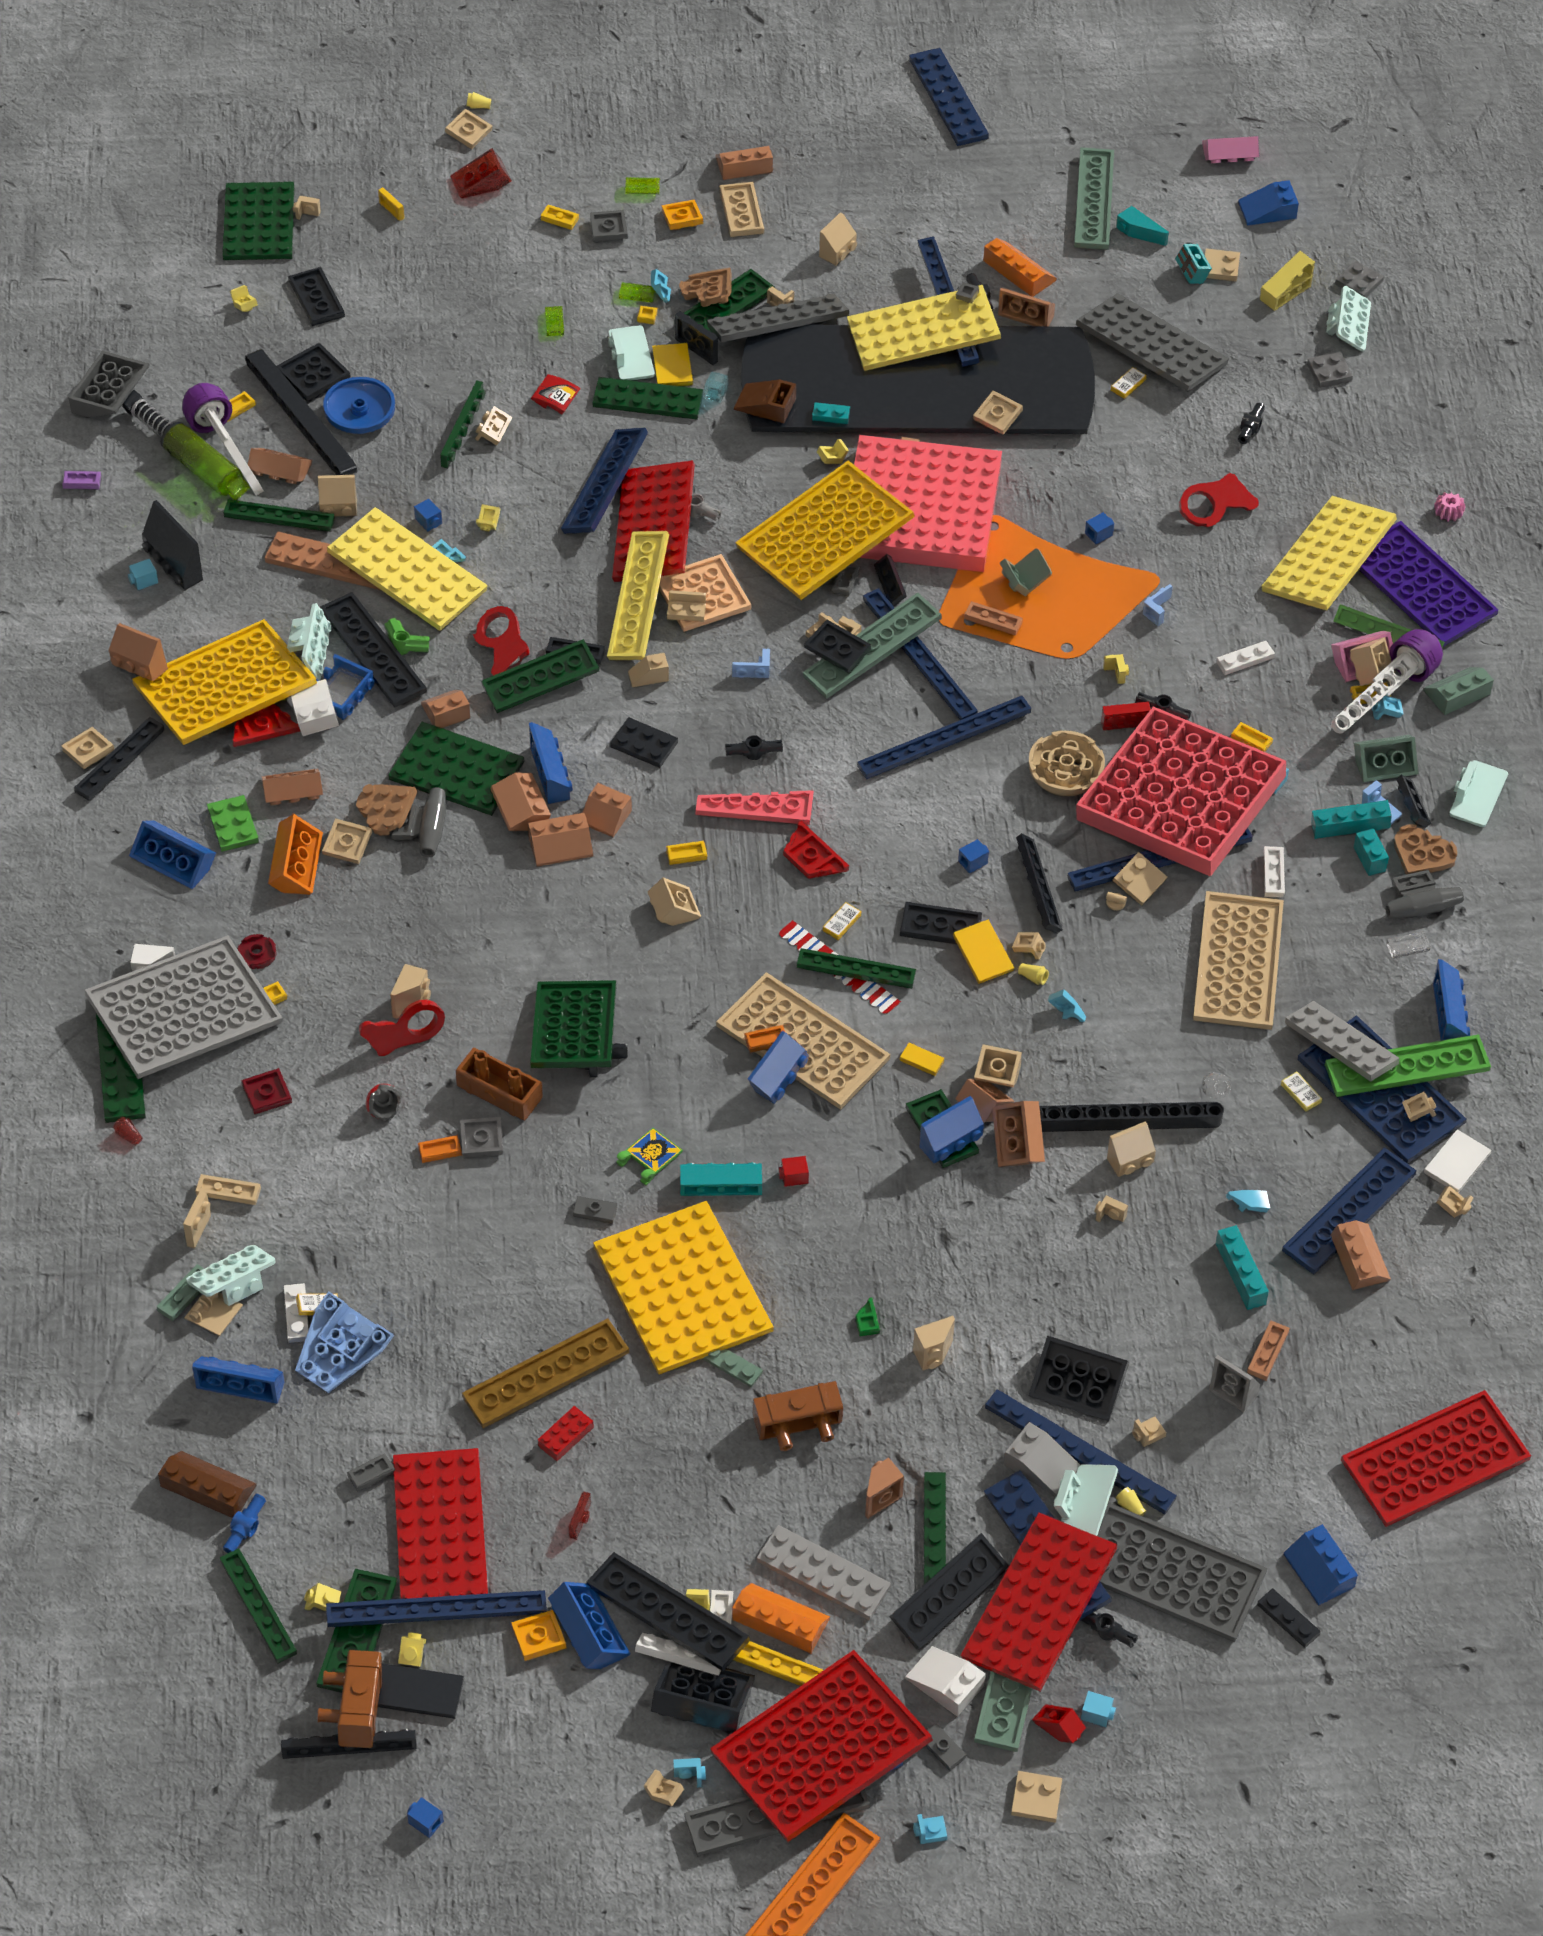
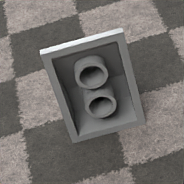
M1217 1355L1215 1357L1209 1391L1242 1412H1245L1258 1396L1260 1384L1252 1376Z
M1030 1422L1005 1452V1466L1015 1472L1021 1470L1026 1479L1055 1497L1058 1494L1060 1481L1064 1476L1065 1470H1073L1076 1474L1080 1466L1048 1433Z

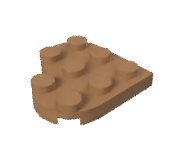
M731 268L692 274L688 276V280L681 281L679 284L681 294L685 300L697 298L703 307L716 303L724 304L728 302V297L731 294Z
M368 784L363 787V791L358 796L356 806L359 812L367 818V824L375 834L389 835L390 831L397 827L400 829L404 824L416 797L417 790L415 787Z
M1416 824L1402 826L1394 837V847L1406 875L1429 870L1431 873L1452 868L1457 857V847L1452 841L1448 842L1445 839H1441L1442 836H1432L1427 829L1424 831L1421 828H1417Z

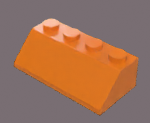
M996 238L984 246L983 261L1031 297L1057 281L1055 276L1006 241Z
M295 814L279 822L268 884L282 893L312 894L323 832Z
M753 1583L742 1589L732 1607V1620L812 1654L830 1619L828 1615Z

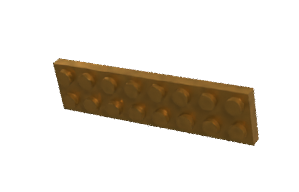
M607 1318L462 1392V1398L482 1428H485L629 1354V1348Z

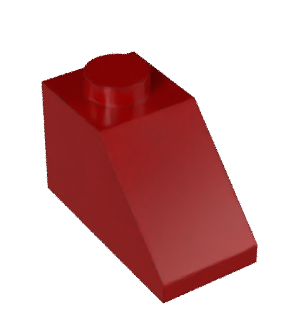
M1045 1704L1032 1719L1035 1724L1061 1742L1074 1743L1086 1729L1073 1708Z

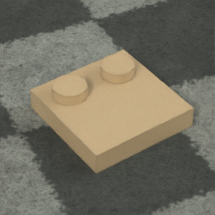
M464 109L445 127V133L471 149L492 131L491 124L467 109Z
M1206 249L1205 257L1212 267L1207 278L1237 281L1240 252Z
M992 391L975 412L973 419L1004 434L1022 412L1023 406Z
M93 727L61 745L63 752L83 769L107 756L115 749L114 745Z
M335 818L322 850L323 855L359 864L372 834V828Z
M1138 852L1114 877L1113 881L1142 906L1168 877Z
M199 1191L183 1223L188 1247H196L211 1217L210 1202L205 1192Z
M1018 1771L1011 1815L1056 1823L1062 1778Z

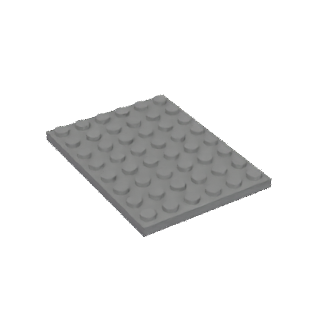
M229 936L85 989L87 999L138 1079L282 1023V1016Z

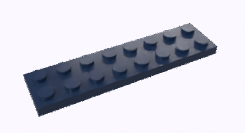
M941 48L910 54V63L956 145L961 146L989 139L987 129Z
M645 427L615 429L561 527L564 534L591 533L595 531L648 434Z
M1384 1147L1282 1247V1251L1314 1275L1337 1253L1331 1237V1233L1336 1226L1355 1220L1367 1223L1416 1175L1417 1170Z
M1021 1470L984 1490L986 1498L1020 1546L1038 1513L1054 1518ZM1100 1581L1079 1621L1112 1602L1110 1595Z

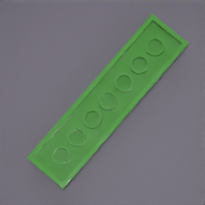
M1479 1034L1388 1049V1051L1399 1057V1064L1372 1081H1369L1337 1058L1328 1059L1325 1062L1336 1097L1487 1072L1491 1069Z

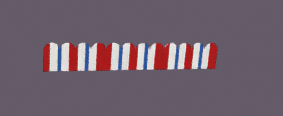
M793 920L779 932L780 937L788 938V942L791 945H797L799 951L800 948L838 955ZM833 975L836 979L843 978L842 982L844 985H852L851 989L853 992H861L860 995L863 999H870L872 1006H879L881 1013H889L901 1002L876 982Z

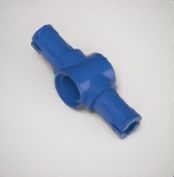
M255 1494L247 1509H243L242 1512L238 1511L234 1515L230 1525L231 1535L223 1546V1550L226 1553L238 1549L242 1540L255 1534L259 1524L258 1514L266 1502L263 1496Z

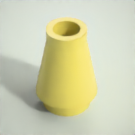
M474 92L473 94L468 93L466 106L470 107V109H490L491 99Z
M1022 963L1019 966L1018 974L1023 975L1037 985H1044L1048 979L1049 971L1044 966Z
M1129 1487L1122 1490L1116 1496L1117 1504L1122 1508L1140 1516L1146 1513L1135 1491L1130 1490Z

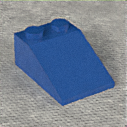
M1290 180L1273 182L1238 200L1247 226L1297 219L1299 203Z

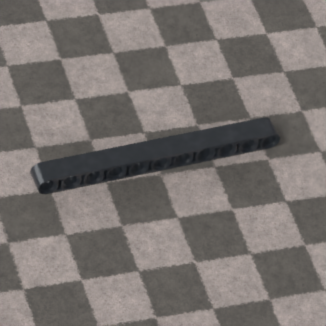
M259 349L245 355V361L249 369L335 475H352L357 473V467L353 459L264 350Z
M1218 1102L1039 1106L1042 1132L1126 1130L1145 1121L1149 1130L1217 1128L1222 1124L1224 1107Z

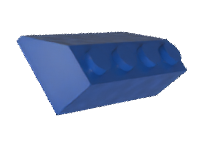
M533 722L529 723L530 749L547 803L552 804L570 800V792L573 791L571 780L567 781L566 778L568 777V771L566 766L562 765V752L557 750L559 749L557 737H553L551 730Z
M154 820L142 821L129 856L193 889L210 870L216 852Z
M1438 959L1433 979L1440 1041L1470 1036V1027L1466 1026L1468 1012L1464 1011L1466 997L1462 995L1463 979H1460L1457 969L1442 959Z
M201 1356L192 1366L196 1389L278 1404L285 1383L282 1371L275 1368H261L254 1364L245 1365L232 1360L224 1361L215 1357Z
M563 1582L548 1597L552 1610L557 1614L562 1628L566 1631L571 1640V1645L576 1649L580 1661L585 1668L602 1669L631 1654L598 1593L590 1589L587 1583Z

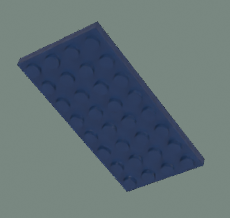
M1357 1015L1346 1022L1385 1049H1392ZM1313 1044L1300 1053L1297 1060L1335 1095L1325 1066L1326 1060L1334 1059L1335 1057L1316 1044ZM1428 1082L1337 1097L1407 1164L1464 1125L1467 1120ZM1424 1092L1428 1098H1433L1437 1107L1434 1109L1436 1116L1432 1117L1428 1113L1411 1122L1402 1102Z

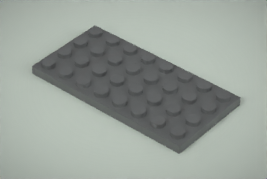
M1118 293L1076 321V326L1187 392L1226 366L1229 358L1220 352L1213 350L1208 345L1196 340L1193 336L1186 334L1179 328L1174 327L1164 319L1157 317L1152 312L1147 311L1137 303Z
M1108 1502L1097 1536L1116 1543L1117 1550L1100 1580L1103 1587L1235 1642L1268 1568Z

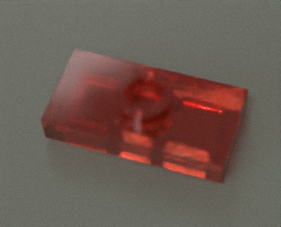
M583 1491L569 1524V1536L572 1539L577 1540L583 1523L587 1524L591 1493Z

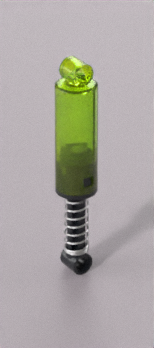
M133 390L122 404L125 411L138 418L154 433H157L161 437L160 442L163 449L219 495H229L233 500H238L250 489L248 483L243 479L240 469L183 422L169 423V419H165L164 415H160L159 411H155V408L151 407L137 391Z

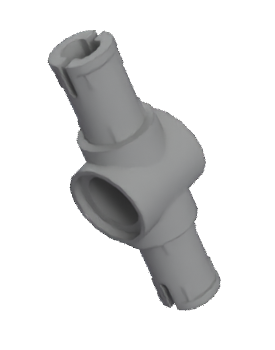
M692 494L690 517L699 518L706 516L716 522L721 518V510L709 506L708 503L704 502V498L700 494Z

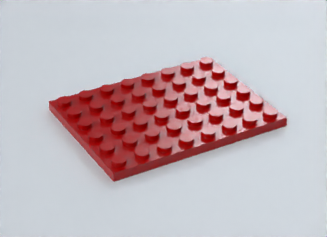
M852 1650L711 1747L710 1750L783 1838L789 1842L932 1742L933 1738L857 1652Z

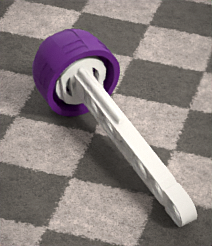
M198 383L189 388L183 398L182 411L191 428L198 433H209L215 430L254 494L257 496L264 492L223 426L230 419L233 410L226 394L218 386L210 383Z
M1422 629L1411 630L1402 635L1390 647L1392 662L1373 678L1374 683L1332 720V729L1336 733H1344L1385 695L1390 696L1407 679L1414 682L1425 681L1434 673L1442 661L1443 650L1438 638ZM1394 668L1398 670L1401 676H1397L1394 673ZM1383 679H1387L1390 682V687L1384 685ZM1376 691L1377 694L1373 698H1371V696L1369 695ZM1360 699L1367 702V707H1363L1360 704ZM1350 709L1356 713L1355 718L1349 715L1348 711ZM1337 720L1343 721L1345 727H1339Z

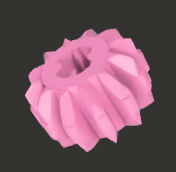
M1452 491L1450 494L1444 492L1443 495H1438L1434 504L1436 516H1440L1441 520L1447 519V522L1449 520L1455 522L1457 518L1461 519L1465 511L1464 498H1459V494L1453 495Z

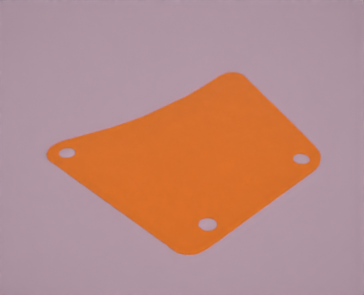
M993 515L992 522L998 523L999 528L990 532L984 572L957 570L939 611L942 615V619L939 622L952 629L1057 658H1075L1090 650L1156 589L1160 583V578L1155 573L1107 563L1061 548L1033 535L1004 517ZM1037 548L1050 567L1052 575L1028 595L1024 596L1010 588L1009 579L1001 572L1003 568L1000 562L1003 559H1007L1015 565ZM972 601L1022 617L1023 622L1016 636L978 623L971 626L965 624L964 614L970 602ZM1069 643L1073 646V650L1071 652H1064L1061 650V645Z

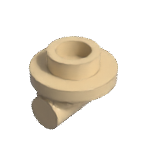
M1108 892L1106 904L1112 910H1121L1125 907L1127 897L1118 893Z

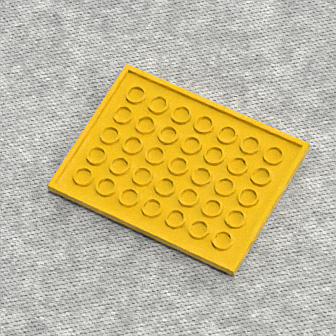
M846 461L735 543L737 548L802 600L913 519L915 515L911 509L851 462Z
M265 619L168 662V669L154 681L142 678L141 676L132 679L133 685L183 745L317 684L316 677L294 652L288 650L287 644Z
M707 1200L593 1242L594 1249L658 1375L709 1356L708 1353L718 1349L722 1351L774 1331V1326Z

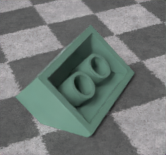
M1469 667L1424 687L1423 691L1440 711L1447 715L1491 695L1494 680L1484 668Z
M1403 735L1354 743L1355 760L1363 782L1396 778L1401 774L1404 776L1419 774L1414 736Z

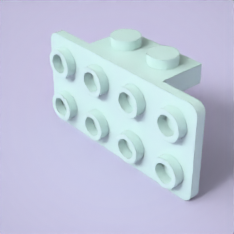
M1344 286L1341 290V298L1336 303L1331 304L1328 309L1326 333L1331 336L1336 333L1337 337L1360 351H1364L1366 349L1371 302L1353 289Z
M643 326L610 329L608 342L609 347H612V360L616 362L619 378L630 381L653 378L655 372Z
M315 603L312 604L309 617L292 620L287 648L290 652L303 650L302 661L316 679L320 681L321 674H323L324 660L326 659V648L329 644V633L332 627L330 621L324 616L323 610Z
M1476 760L1470 761L1467 768L1463 767L1460 775L1462 780L1457 781L1454 792H1457L1449 815L1476 826L1485 827L1508 777V772Z
M250 1245L201 1271L193 1273L186 1280L187 1284L207 1297L222 1291L224 1303L230 1306L262 1290L263 1284L260 1271L274 1265L276 1262L274 1257L256 1245Z
M1080 1465L1076 1474L1073 1470H1065L1064 1476L1060 1481L1058 1494L1054 1499V1507L1062 1517L1061 1522L1093 1535H1098L1118 1473L1115 1465Z

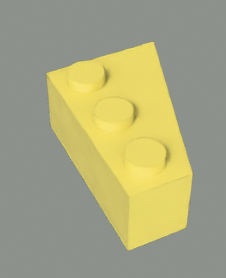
M1299 251L1261 287L1260 300L1275 311L1310 288L1315 261Z

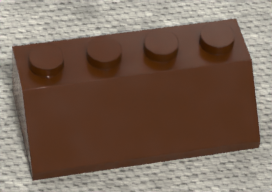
M183 1451L168 1457L158 1473L160 1487L231 1518L238 1511L242 1510L257 1486L256 1483Z

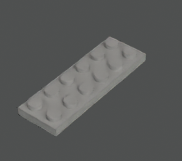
M1315 1001L1285 1017L1286 1025L1369 1081L1374 1080L1399 1064V1057Z
M780 1525L776 1527L757 1556L758 1563L869 1621L891 1588L890 1582Z

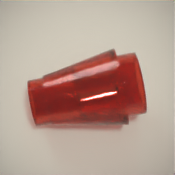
M121 1117L113 1126L115 1134L134 1146L138 1145L143 1139L129 1118Z

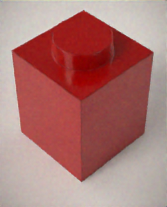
M806 1156L783 1158L781 1160L778 1174L779 1179H783L784 1187L809 1184Z

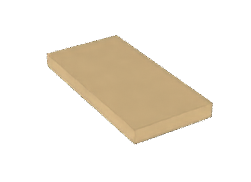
M754 183L720 185L719 190L730 237L764 234V226Z

